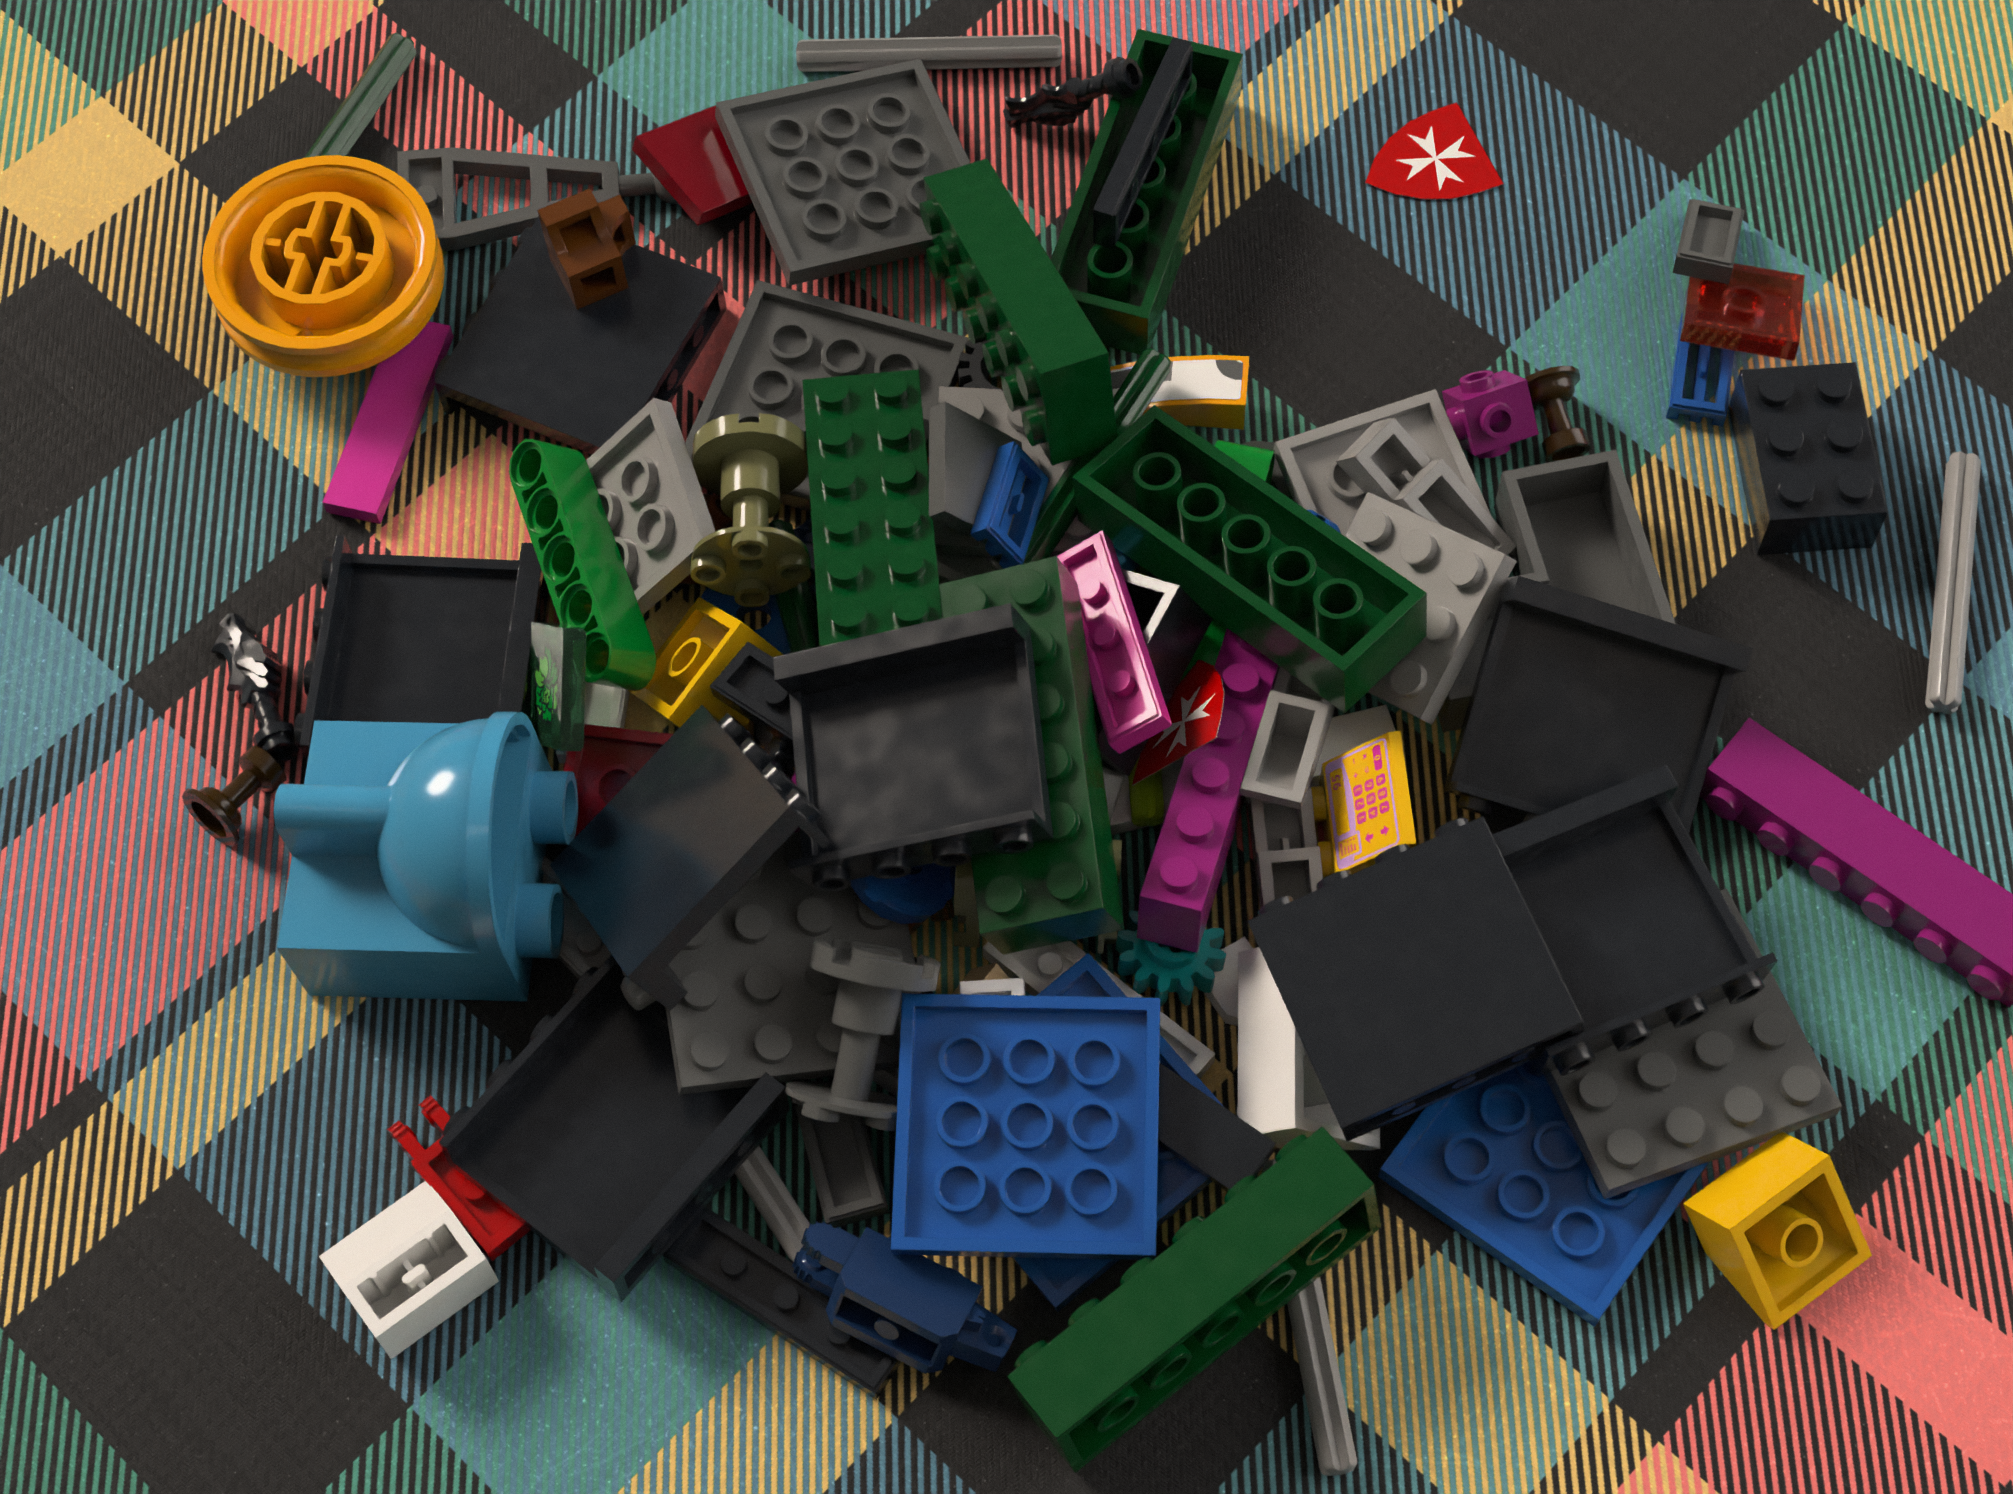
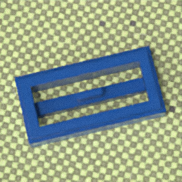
M1681 313L1678 323L1666 418L1678 419L1679 414L1690 415V422L1700 423L1702 417L1712 418V425L1723 427L1728 409L1738 321ZM1691 329L1700 330L1694 385L1692 399L1682 397ZM1713 332L1723 333L1715 402L1713 403L1704 401L1712 335Z
M1015 441L1002 445L997 449L970 533L977 541L988 539L985 550L991 556L1002 554L999 564L1003 569L1024 563L1049 482L1046 474ZM1025 476H1027V477H1026V480H1025V483H1024V487H1023L1022 493H1020V492H1021V489H1022V486H1023V482H1024ZM1013 514H1015V515H1014V518H1013V522H1012L1011 528H1010V531H1009V534L1007 535L1008 530H1009V527H1010V524H1011V521H1012Z

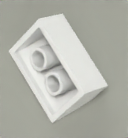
M1257 947L1238 952L1237 1116L1274 1141L1277 1148H1282L1298 1135L1305 1134L1309 1137L1323 1126L1343 1150L1380 1149V1128L1351 1141H1346L1260 948Z

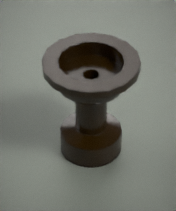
M1557 366L1537 371L1525 377L1524 379L1527 380L1533 410L1543 411L1550 432V436L1542 442L1546 461L1548 463L1580 457L1588 453L1591 445L1586 430L1572 427L1565 405L1575 393L1574 386L1580 380L1579 370L1573 366Z
M252 746L239 758V765L243 772L222 791L213 787H204L199 791L188 788L182 795L186 808L198 824L211 836L227 846H234L240 839L237 830L242 824V817L238 808L259 789L267 793H273L280 784L287 780L286 774L279 763L268 752L258 746Z

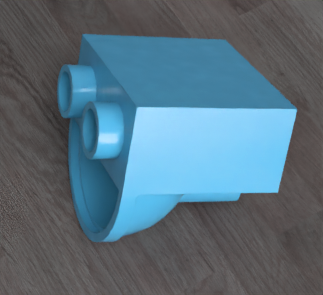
M495 712L489 718L476 719L460 724L314 720L304 784H280L274 801L276 830L292 854L277 949L308 995L527 1001L533 958L556 959L562 946L565 918L563 893L559 884L542 883L544 874L542 864L544 855L546 856L547 844L569 845L574 840L578 819V789L574 773L572 771H552L535 729L528 716L523 712Z

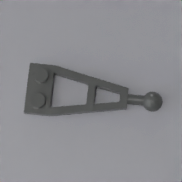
M454 147L397 151L398 175L409 182L423 198L433 219L442 251L460 250L518 236L527 227L532 228L539 217L537 210L565 199L550 201L549 182L602 186L603 189L592 191L598 203L617 195H621V197L657 195L668 204H678L653 173L620 175L618 162ZM456 174L530 180L531 206L457 223Z

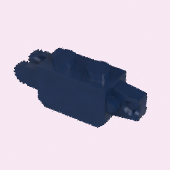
M816 1221L814 1225L810 1224L809 1228L805 1229L801 1241L803 1247H801L800 1252L796 1253L792 1265L794 1267L793 1273L797 1274V1279H801L802 1283L807 1282L813 1289L830 1297L826 1313L832 1326L924 1374L941 1371L949 1356L993 1372L999 1369L1017 1330L977 1303L983 1286L965 1278L957 1270L944 1267L923 1255H893L891 1251V1238L866 1227L860 1238L839 1227L833 1228L832 1224L828 1225L824 1221L823 1223Z

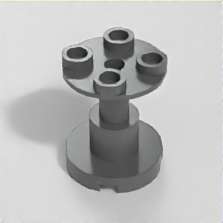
M822 938L814 939L809 966L819 972L840 978L831 1022L843 1027L833 1083L797 1080L786 1084V1094L791 1097V1102L803 1106L801 1113L803 1116L825 1122H839L841 1113L865 1117L864 1124L885 1131H896L897 1098L871 1090L881 1035L895 1034L903 991L929 992L936 990L941 967L939 961L920 954L917 957L916 965L902 962L903 956L902 949L844 938H833L831 945V942L825 941Z

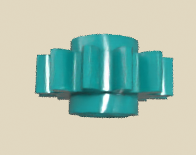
M1131 910L1128 914L1127 930L1118 931L1115 950L1121 953L1118 960V974L1129 976L1135 973L1133 990L1141 994L1148 987L1155 989V998H1160L1161 1007L1167 1001L1169 992H1176L1178 999L1185 1006L1190 1005L1194 986L1200 991L1211 993L1215 981L1214 972L1223 970L1226 953L1220 950L1224 930L1222 928L1204 930L1198 952L1195 953L1136 938L1138 911Z

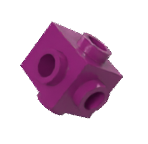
M1490 370L1477 371L1459 379V386L1442 391L1445 411L1461 448L1478 458H1492L1503 455L1511 449L1510 444L1539 434L1526 379L1506 370L1493 373Z

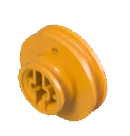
M323 155L293 160L267 170L250 180L233 194L218 212L208 231L202 256V271L208 294L216 308L221 324L234 344L250 358L268 368L303 377H332L354 373L372 367L399 352L429 322L440 300L445 277L444 257L433 219L427 205L416 189L403 177L380 164L365 159L340 155Z

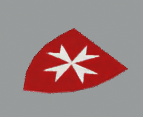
M1457 102L1432 110L1413 119L1394 133L1375 156L1365 181L1366 184L1395 195L1424 200L1455 199L1503 185L1501 178Z
M1198 660L1176 687L1166 706L1172 726L1149 738L1140 755L1132 786L1217 738L1225 694L1222 677L1213 665Z

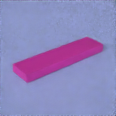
M429 321L408 345L393 356L378 363L322 503L327 513L381 524L434 389L436 369L440 361L447 355L454 335L450 325Z
M1100 531L1057 557L1078 584L1092 692L1108 744L1118 754H1121L1172 726V722L1113 542L1103 531Z

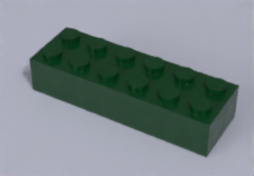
M1137 29L1127 58H1132L1139 65L1143 77L1142 86L1130 98L1124 100L1111 98L1051 257L1052 263L1104 346L1139 355L1151 347L1240 97L1243 63L1242 53L1192 42V79L1120 237L1112 249L1093 243L1094 206L1173 38L1142 29Z
M983 159L924 177L927 201L921 202L919 207L924 227L928 235H932L934 246L926 250L931 272L935 280L944 279L946 294L953 311L958 312L962 310L966 331L972 344H982L983 357L991 377H1001L1003 393L1012 412L1020 410L1022 413V423L1031 446L1040 444L1052 466L1105 449L1118 437L1109 352L989 160Z
M919 369L802 380L820 646L943 619L933 519L929 517V473Z
M1155 405L1072 477L1078 521L1096 534L1103 531L1112 540L1114 547L1160 580L1179 585L1208 615L1344 713L1427 636V593Z
M1054 556L939 584L943 618L1011 603L1030 625L1053 838L1033 842V848L1022 853L1003 854L994 850L972 855L971 863L980 935L1005 955L1124 930L1077 582L1059 558Z
M1323 1126L1309 1137L1301 1134L1290 1140L1276 1155V1163L1256 1178L1254 1175H1249L1238 1181L1225 1195V1204L1206 1219L1203 1216H1197L1185 1223L1174 1235L1172 1246L1154 1260L1146 1257L1136 1262L1122 1276L1119 1288L1101 1302L1099 1299H1092L1083 1304L1069 1318L1067 1323L1069 1327L1049 1343L1043 1340L1033 1344L1018 1357L1015 1362L1016 1369L1007 1377L1027 1413L1074 1473L1381 1228L1373 1182Z

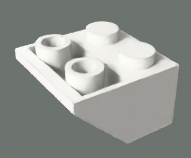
M425 1181L319 1256L391 1359L499 1282L488 1260L452 1210L433 1187Z

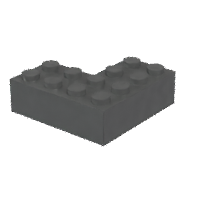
M1616 450L1502 472L1494 509L1500 527L1516 544V547L1509 553V556L1517 561L1513 567L1516 576L1525 577L1676 624ZM1501 593L1438 713L1443 732L1462 729Z

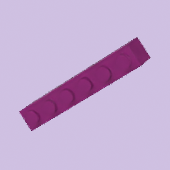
M1228 628L1226 629L1214 666L1222 677L1225 694L1217 738L1189 753L1184 758L1139 896L1136 938L1195 953L1198 952L1246 797L1240 795L1242 781L1270 690L1274 688L1280 669L1278 664Z
M1748 718L1707 769L1700 797L1706 800L1708 807L1719 817L1729 821L1735 820L1757 835L1760 843L1772 853L1788 856L1807 869L1813 880L1823 888L1830 891H1839L1861 906L1863 913L1874 923L1883 927H1892L1914 942L1916 949L1927 959L1936 963H1944L1961 974L1981 996L1990 1000H1999L2010 1008L2013 1004V894L1751 718Z

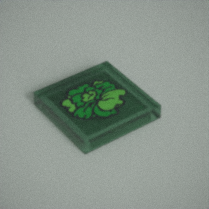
M531 622L529 719L541 745L558 751H581V748L584 747L587 632L584 631V628L553 622Z

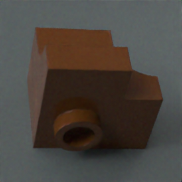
M589 188L537 210L550 260L577 310L629 288L622 256L630 247L636 244L630 213L621 195L598 203Z

